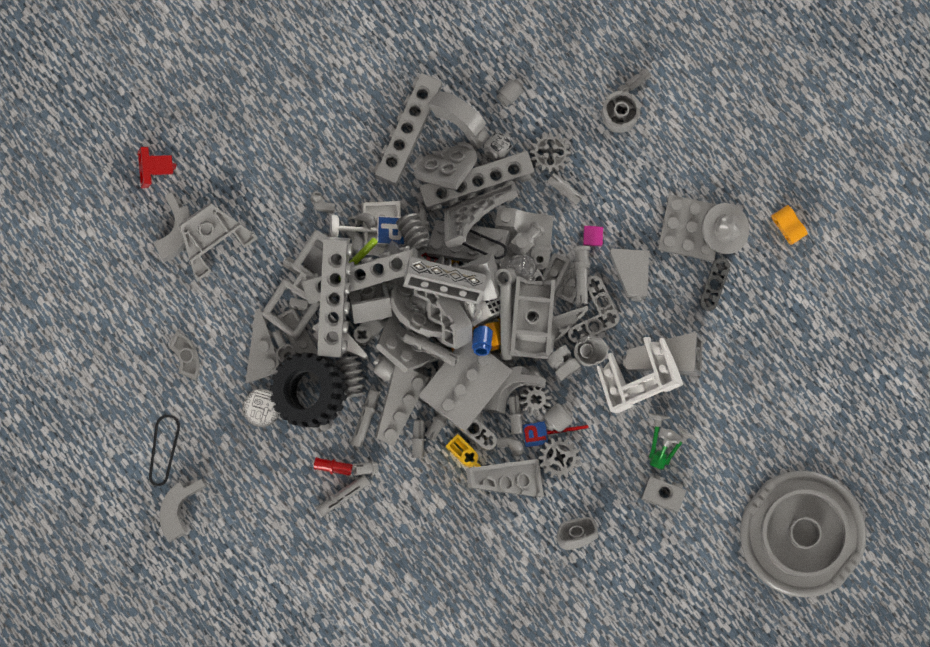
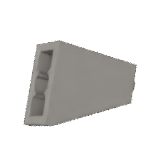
M611 249L609 256L626 297L631 298V301L635 302L643 301L648 293L649 251Z

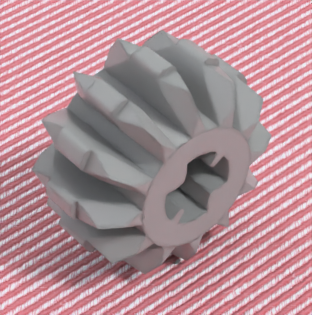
M532 386V391L525 387L527 394L521 393L520 396L526 400H521L520 404L527 405L522 410L525 412L531 409L529 416H532L533 411H536V416L539 417L540 409L545 414L547 412L545 407L551 408V404L546 401L552 400V396L545 397L549 393L548 389L542 392L543 387H539L536 390V386ZM532 396H534L535 398H537L538 396L540 397L539 405L537 403H531V401L533 400V398H531Z

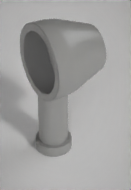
M281 330L275 331L273 337L279 346L276 356L283 363V360L288 355H291L290 358H292L296 351L292 345L286 344Z

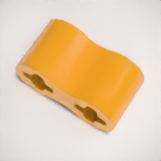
M789 205L771 215L772 220L790 245L808 235L806 228Z

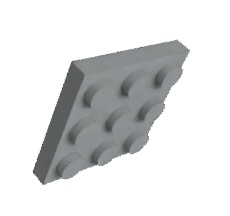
M669 194L657 250L714 262L716 251L708 246L703 237L702 222L707 211L717 204Z

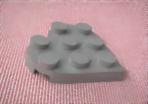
M457 142V146L450 148L446 146L442 151H432V154L424 157L420 155L413 164L415 177L423 182L457 190L477 161L476 151L468 143Z

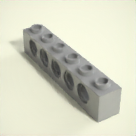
M421 73L419 78H415L412 85L414 90L412 94L407 95L404 103L406 105L404 112L400 111L397 117L399 123L396 128H392L389 138H391L389 145L385 144L381 153L383 158L381 162L378 161L374 168L376 179L395 187L399 183L431 112L428 103L442 88V81ZM424 92L428 96L425 99H419L417 95ZM417 109L420 111V114L412 116L410 111ZM404 126H410L412 127V131L409 133H404L402 131V128ZM397 143L405 145L402 150H397L394 146ZM393 159L397 161V164L394 167H389L387 162Z
M524 151L471 169L461 183L465 188L461 193L456 192L454 189L431 183L421 185L419 189L426 210L436 212L441 210L444 205L449 204V206L460 203L462 199L467 198L468 200L478 196L480 193H487L519 180L527 182L532 179L535 171L528 151ZM511 167H515L519 172L512 175L508 170ZM493 173H498L501 178L494 181L490 176ZM475 179H480L483 184L476 187L472 182ZM439 191H444L447 193V196L440 199L436 194Z
M326 237L323 239L318 356L341 357L344 352H347L348 342L345 340V333H348L349 322L346 321V314L349 313L350 303L347 302V294H350L351 283H348V275H351L352 271L349 256H352L353 244H350V238ZM334 254H339L342 257L341 263L334 261ZM333 273L341 276V282L333 280ZM332 293H337L340 296L339 302L332 299ZM331 312H336L338 314V321H334L331 319ZM330 331H334L337 333V340H333L330 338Z
M409 245L398 248V252L391 254V251L379 254L380 258L373 259L371 256L361 259L362 263L355 265L354 262H350L352 264L351 275H348V283H351L350 292L404 276L409 258H418L416 248H409ZM395 258L402 260L403 265L401 268L394 265L393 261ZM377 263L383 265V273L376 271L375 265ZM358 269L365 271L366 276L364 279L358 277ZM317 273L307 275V279L302 284L308 303L312 304L320 301L321 275L318 276ZM333 273V280L340 282L339 274ZM337 293L331 294V297L338 296Z

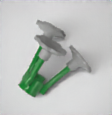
M648 413L647 416L654 419L655 426L649 464L663 470L665 465H669L671 458L682 443H685L688 438L697 440V437L680 425L677 428L681 431V435L676 434L671 429L661 428L659 430L662 421L670 419V416ZM659 436L664 439L662 450L655 452ZM671 443H675L676 445L670 454L665 453L667 447Z

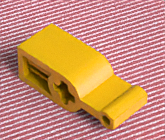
M459 434L445 446L465 467H481L477 463V452ZM466 454H468V455L473 454V455H474V456H473L474 462H471V461L465 462V460H466V456H465V455H466Z

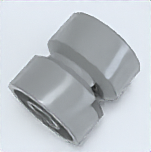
M566 345L557 349L546 359L551 368H556L555 373L561 381L581 368L577 360L571 358L572 353Z

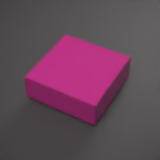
M584 226L583 246L602 247L603 227Z

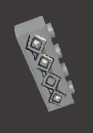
M410 257L405 269L403 287L480 305L485 292L486 275Z

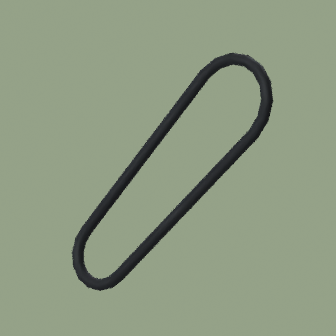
M172 415L161 416L155 425L149 480L155 486H162L167 482L178 440L180 423ZM170 417L177 423V432L165 480L162 483H155L152 480L158 425L162 419Z

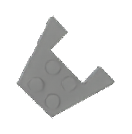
M211 202L179 224L192 271L197 282L212 272L201 258V255L226 237L234 233L244 248L258 239L253 232Z
M392 310V317L387 318L376 349L404 373L422 367L428 362L437 361L438 358L424 351L420 352L417 350L418 348L403 342L407 330L399 325L401 322ZM439 341L435 343L452 352V350L449 349L445 344H442Z

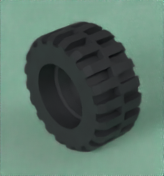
M307 352L302 354L296 353L292 355V358L287 357L284 359V365L279 364L276 368L277 374H273L271 378L274 381L273 385H270V391L273 392L270 399L271 402L276 404L273 407L275 411L279 412L280 417L283 420H287L289 424L301 427L315 428L328 424L330 422L329 419L334 420L338 416L336 412L342 411L344 407L342 402L347 399V395H344V392L348 388L347 384L343 382L346 377L344 373L339 372L341 370L340 366L335 364L329 357ZM313 372L320 381L321 392L317 402L312 407L304 408L297 398V386L305 374Z

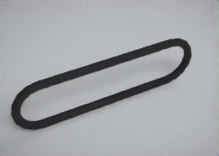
M472 229L469 230V232L473 234H476L480 237H483L489 241H492L504 247L505 251L503 255L498 257L494 256L496 260L502 259L506 256V245L490 237H487L481 233H478ZM463 242V244H462L463 246H466V247H468V248H470V249H472V250H475V251H477V252H479V253H481V254H484V255H487V254H488V253H486V252H484V251H482V250H480V249H477V248H475V247H473V246H471V245H468V244H466V243H464V242Z

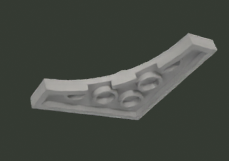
M515 182L445 208L444 228L447 248L462 245L463 242H466L469 230L482 216L498 205L514 200L518 196V188Z

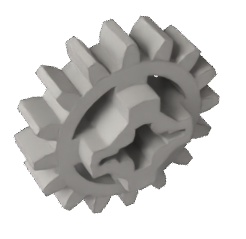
M559 437L558 441L555 442L552 438L550 445L546 442L544 443L546 449H540V452L543 454V456L538 457L539 460H543L540 467L546 468L545 474L551 473L550 478H553L554 475H557L558 480L561 479V475L568 478V472L574 474L573 467H579L576 461L581 459V457L576 456L579 449L574 450L575 443L569 445V439L562 442L561 437ZM559 446H564L569 450L563 451ZM552 449V457L546 459L548 451ZM556 453L564 456L562 464L554 460L557 457ZM572 457V463L570 467L567 468L566 462L569 458ZM555 465L559 467L560 471L553 470L550 466Z

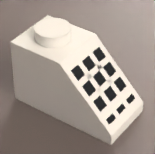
M500 295L498 299L480 302L481 310L478 313V318L471 322L474 327L481 326L500 315Z

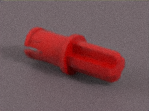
M316 457L313 469L328 471L330 474L351 475L353 465L337 462L336 459L327 460Z

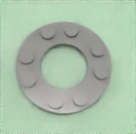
M401 277L394 285L390 294L391 307L398 320L410 329L427 337H442V325L428 320L424 314L415 312V308L411 307L410 297L414 294V289L403 287L404 277Z

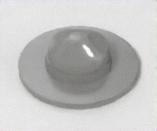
M717 204L711 207L704 216L702 222L703 237L708 246L714 251L721 254L735 253L747 242L749 236L747 217L740 208L733 204Z

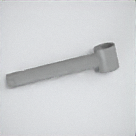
M503 268L498 270L494 276L495 282L500 286L501 353L499 355L501 360H512L513 356H509L512 334L511 284L516 281V272L512 268ZM503 272L509 275L508 282L502 279Z

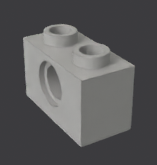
M658 475L650 476L641 500L678 513L687 490L682 489L683 485L672 482V484L664 482L665 478ZM661 488H666L669 491L668 498H662L659 495Z

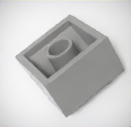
M385 282L347 294L354 324L392 317L390 297Z

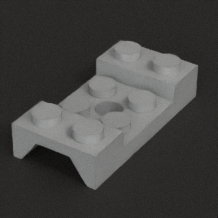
M516 277L509 356L549 358L555 280L542 282ZM528 313H536L538 320L535 322L529 321L527 318Z

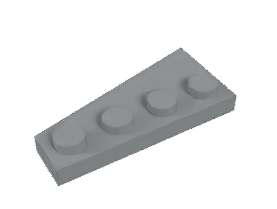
M395 364L375 435L377 439L391 446H394L418 401L419 394L430 379L416 370L404 373Z
M539 459L466 469L469 488L544 497Z

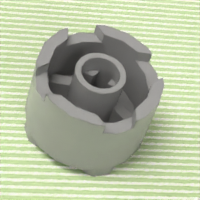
M616 91L610 94L603 104L601 113L605 126L615 133L631 130L640 117L641 107L639 100L635 95L628 92ZM618 109L621 112L624 111V114L617 113Z

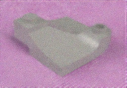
M497 207L495 229L508 230L510 233L506 246V255H510L512 269L519 270L522 267H530L542 271L547 268L550 259L554 216L525 212L515 208ZM532 222H537L543 227L545 234L543 236L540 235L535 241L536 245L533 251L523 261L517 258L508 249V246L518 233L526 232L531 227L530 224ZM538 257H542L543 262L538 263L536 259Z

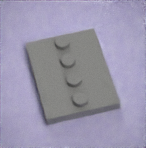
M472 342L455 349L452 353L460 355L456 366L453 367L445 362L418 396L464 432L513 371L491 353L485 356L476 355L472 349Z

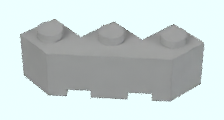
M414 289V296L428 302V320L442 325L443 344L457 349L472 342V323L457 299Z

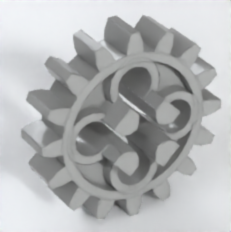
M550 132L549 136L546 137L542 133V139L536 137L535 141L537 144H531V147L535 149L530 150V155H534L531 158V162H537L535 168L542 167V173L545 169L548 170L549 174H551L553 169L558 173L559 167L565 168L564 162L569 163L570 159L566 156L571 155V151L567 150L570 148V144H564L566 141L565 137L560 140L559 134L554 137L552 132ZM552 141L554 143L552 147V161L554 163L552 165H549L547 163L549 158V154L547 153L549 145L547 144V142ZM542 150L544 154L539 155L537 152ZM562 151L563 155L559 156L556 152Z

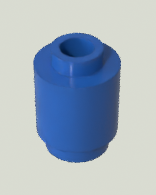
M484 325L478 326L473 330L472 349L479 356L488 355L492 348L493 331Z

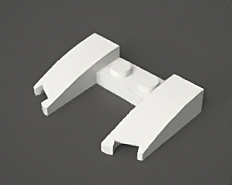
M650 337L643 338L654 373L627 385L613 353L607 355L609 362L604 368L597 366L610 412L620 413L633 407V404L683 385L674 358L664 338H660V342H651Z

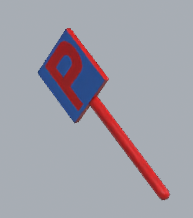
M545 421L522 425L526 447L544 445L545 442L548 443V434L589 428L588 425L569 427L562 432H558L556 430L547 431Z

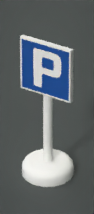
M337 215L330 216L329 237H338L339 231L377 233V244L389 245L391 240L399 245L405 246L404 238L401 236V231L398 230L396 221L401 217L378 216L377 228L339 226V217Z

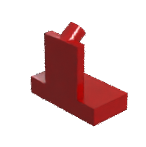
M140 147L138 150L141 188H149L152 184L151 175H173L176 164L172 162V155L149 156L148 147Z

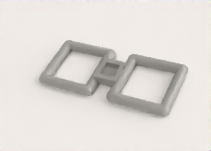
M318 230L313 231L292 264L293 269L300 273L295 283L288 278H284L262 311L264 318L294 339L299 338L319 307L320 301L310 305L295 329L273 315L271 311L286 288H289L308 301L302 282L307 279V275L314 273L301 264L317 239L323 243V239L327 237Z

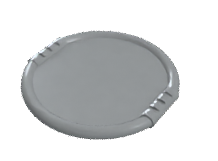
M792 471L767 480L745 506L740 526V539L743 553L749 566L765 584L786 595L815 597L840 588L863 560L862 557L866 546V526L862 511L855 498L839 482L817 472Z

